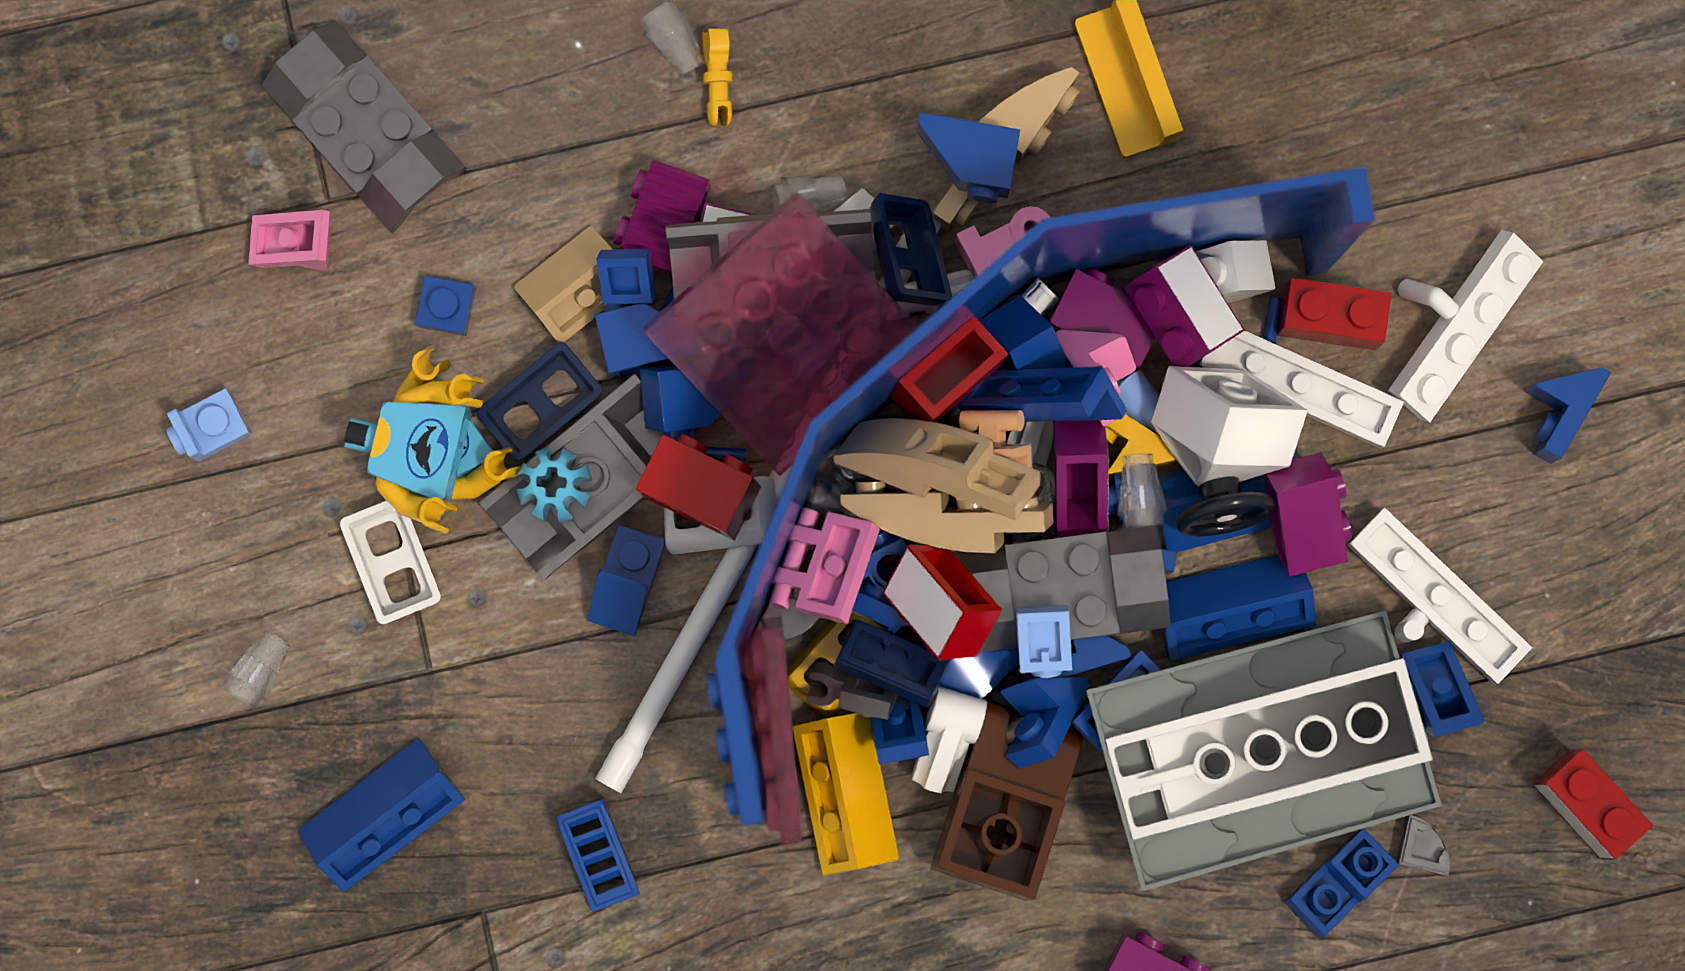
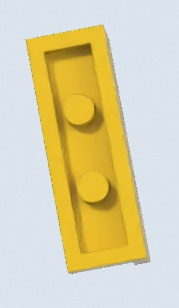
M1113 0L1111 7L1077 18L1074 26L1121 157L1129 158L1178 141L1183 133V128L1137 0Z
M853 713L792 726L822 875L852 871L898 860L899 853L881 766L878 762L871 718Z

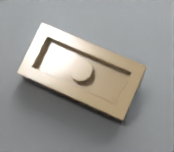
M591 226L577 235L514 286L517 293L532 309L557 343H564L592 321L596 314H600L605 310L604 305L606 304H603L596 258L600 250L613 249Z

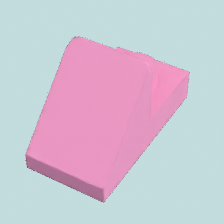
M312 210L253 215L248 265L260 268L302 266L319 271H328L331 236L330 211Z
M1062 329L1055 332L1070 368L1103 366L1117 393L1121 395L1116 381L1132 374L1136 370L1127 339L1123 335ZM1099 420V422L1101 423V425H1102L1103 427L1106 426V425H1108L1109 423L1115 421V420Z

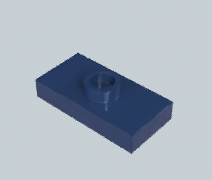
M856 619L835 661V669L929 708L947 672L950 659L938 660L926 648Z

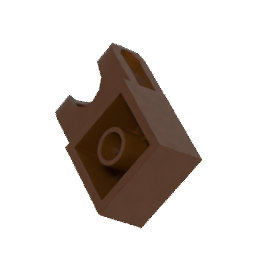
M989 701L978 739L975 744L969 745L930 869L1024 901L1035 900L1066 802L1064 800L1080 752L1082 736L1079 731L1069 728L1054 758L1018 769L1006 756L1009 750L1006 743L1007 726L1010 719L1008 711L1003 706ZM998 822L1002 824L1001 833L1008 836L1006 844H998L994 848L990 845L991 839L987 837L986 833L988 828L995 827V823Z

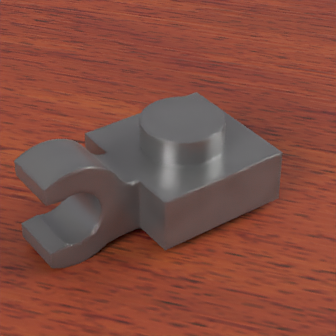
M817 662L812 668L809 679L821 681L827 687L812 685L806 700L817 706H826L839 699L838 708L853 711L863 717H878L888 720L898 695L835 669L834 666L828 663Z

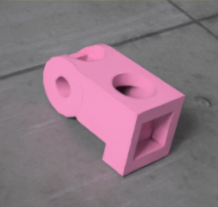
M1028 206L1017 211L1010 223L980 237L974 225L957 233L954 244L967 269L974 274L975 279L1042 219L1051 217L1039 207Z

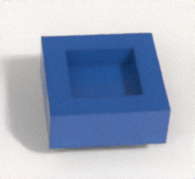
M650 249L600 250L596 261L603 304L652 303L656 296Z
M424 276L415 325L419 328L466 336L476 287L473 284Z

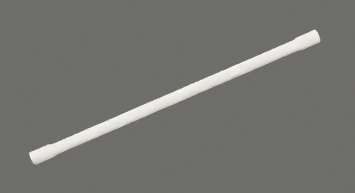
M933 219L936 232L938 233L942 225ZM903 232L896 247L908 249ZM900 269L903 284H906L912 272ZM883 275L876 285L877 296L880 289L886 288ZM879 305L878 309L862 310L768 476L774 480L775 507H777L810 422L846 391L884 324L886 316L881 314ZM750 509V511H749V513H748V515H747L745 521H747V520L750 519L751 514H752V513H751V509ZM759 544L727 549L623 735L616 740L595 777L596 780L622 793L643 756L645 745Z

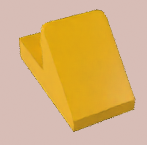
M1127 414L1121 420H1115L1106 425L1107 444L1113 446L1117 440L1124 445L1109 468V478H1112L1114 473H1119V476L1172 465L1176 461V458L1159 435Z

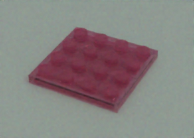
M797 191L643 327L644 333L779 476L794 464L810 422L919 328L916 322L890 296L888 291Z
M782 616L762 618L761 630L752 631L754 672L765 671L766 681H757V706L759 725L770 724V731L762 732L761 746L764 778H775V782H766L769 832L780 831L781 844L802 843Z

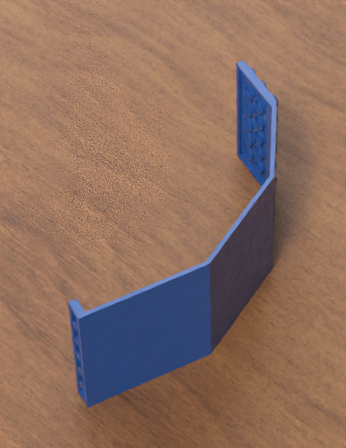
M1366 167L1042 219L810 422L715 659L717 673L707 674L711 705L718 712L720 711V713L724 714L726 726L716 729L720 760L732 764L734 782L724 783L729 816L740 815L741 825L771 820L744 658L773 587L771 581L777 567H780L790 544L788 543L793 526L797 524L802 508L806 504L822 462L841 447L859 422L873 419L893 401L890 394L898 381L973 316L978 320L982 319L1001 307L1029 281H1034L1037 278L1046 279L1074 274L1076 269L1086 272L1088 268L1102 270L1168 259L1189 245H1192L1196 252L1227 241L1266 240L1267 242L1298 237L1301 240L1307 276L1327 273L1375 221Z

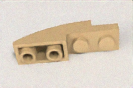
M1070 67L1047 75L1002 101L979 122L1020 129L1015 158L1017 162L1021 163L1028 152L1037 156L1052 134V131L1046 128L1047 124L1056 112L1065 116L1081 91L1074 87L1080 72ZM954 184L950 187L932 215L933 219L938 221L942 225L941 228L947 233L955 222L963 226L979 204V201L967 198L968 191L958 190Z
M891 418L859 422L834 455V463L920 497L924 498L929 490L934 488L1013 520L1018 518L1040 486V471L994 454L993 439L960 428L922 420Z
M874 478L855 480L856 486L849 488L840 495L843 507L861 519L873 522L878 528L913 542L963 552L995 553L1004 545V533L1045 532L1054 523L1053 503H1038V496L1035 495L1031 497L1016 520L965 500H956L957 505H952V495L931 488L923 498L895 486H886V483Z

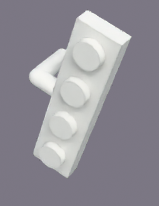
M1500 231L1453 299L1441 288L1414 280L1405 279L1399 284L1398 293L1400 297L1428 305L1440 315L1435 325L1388 390L1395 398L1404 401L1403 405L1418 419L1429 423L1432 421L1543 263L1514 232Z
M1247 331L1242 332L1203 357L1198 366L1200 368L1247 370L1307 409V417L1379 449L1385 447L1404 404V401Z
M1385 507L1347 544L1413 607V610L1395 628V636L1399 641L1410 642L1421 638L1424 633V627L1429 623L1494 685L1499 684L1532 649L1515 630Z

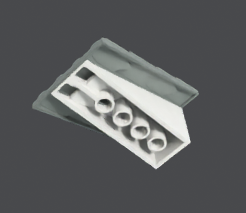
M1386 610L1086 690L1142 892L1442 806L1429 763L1433 759L1404 658H1399Z

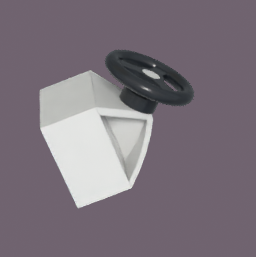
M1168 366L1151 423L1185 472L1199 486L1202 502L1184 510L1177 517V530L1184 535L1193 537L1216 536L1243 530L1268 519L1276 510L1275 499L1271 495L1260 492L1242 493L1240 482L1290 467L1308 410L1247 370Z

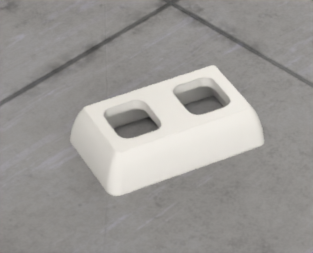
M767 476L754 477L762 487L751 507V517L749 520L744 521L735 541L702 525L696 528L678 529L676 513L664 508L665 544L669 553L675 555L762 544L776 509L774 480Z
M387 501L346 516L340 521L341 530L379 623H389L440 601L439 589L411 518L400 515ZM390 521L395 522L403 541L402 546L382 556H375L366 537L368 530ZM405 568H412L421 586L420 593L399 603L392 602L385 586V578Z

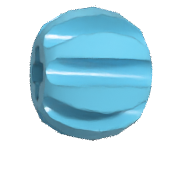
M549 447L536 451L535 453L540 459L538 467L530 468L523 462L517 474L519 477L531 480L529 486L516 490L520 504L523 505L537 499L536 507L530 516L543 522L546 521L549 511L554 508L557 509L559 523L572 519L573 516L568 510L569 504L576 501L585 508L591 496L589 493L577 490L579 484L592 481L588 466L585 465L577 470H570L578 454L565 448L562 449L561 456L556 461H551ZM552 473H558L561 480L567 483L566 488L557 489L556 497H551L550 493L542 487L543 482L551 481Z

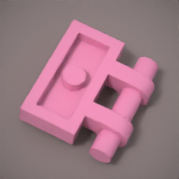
M802 508L797 524L793 526L788 543L790 544L782 566L777 567L771 581L774 589L769 604L788 610L793 593H799L795 608L800 612L847 624L880 528L870 521L828 512L822 530H816L821 514L812 509ZM814 550L807 573H802L808 551Z

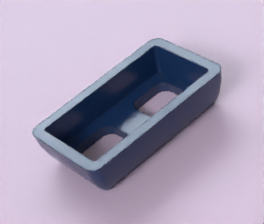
M877 194L869 209L871 212L872 233L888 299L928 306L943 304L951 300L952 292L928 202L896 195ZM889 225L902 228L908 249L894 247ZM900 269L910 270L914 274L918 290L904 287Z
M560 342L491 397L482 407H479L477 416L503 448H512L513 451L508 453L512 459L520 461L598 398L602 393V387L565 343ZM559 370L566 371L580 388L579 394L563 407L556 406L542 388L543 383ZM520 402L528 403L541 419V425L524 439L516 437L504 422L505 414Z

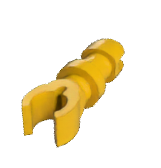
M708 29V32H703L702 35L703 55L707 66V72L703 73V84L708 85L709 102L706 103L707 118L710 125L716 127L718 123V110H720L722 124L724 127H727L732 120V101H729L728 84L733 82L732 72L727 71L729 33L728 29Z

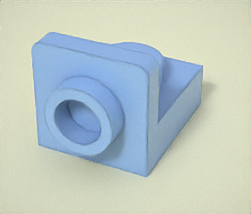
M227 388L183 411L175 408L167 413L172 426L167 428L166 432L179 455L187 453L190 458L198 462L252 435L230 390Z
M1069 605L1018 607L1017 625L1020 673L1031 672V675L1037 678H1052L1059 676L1062 671L1072 670Z

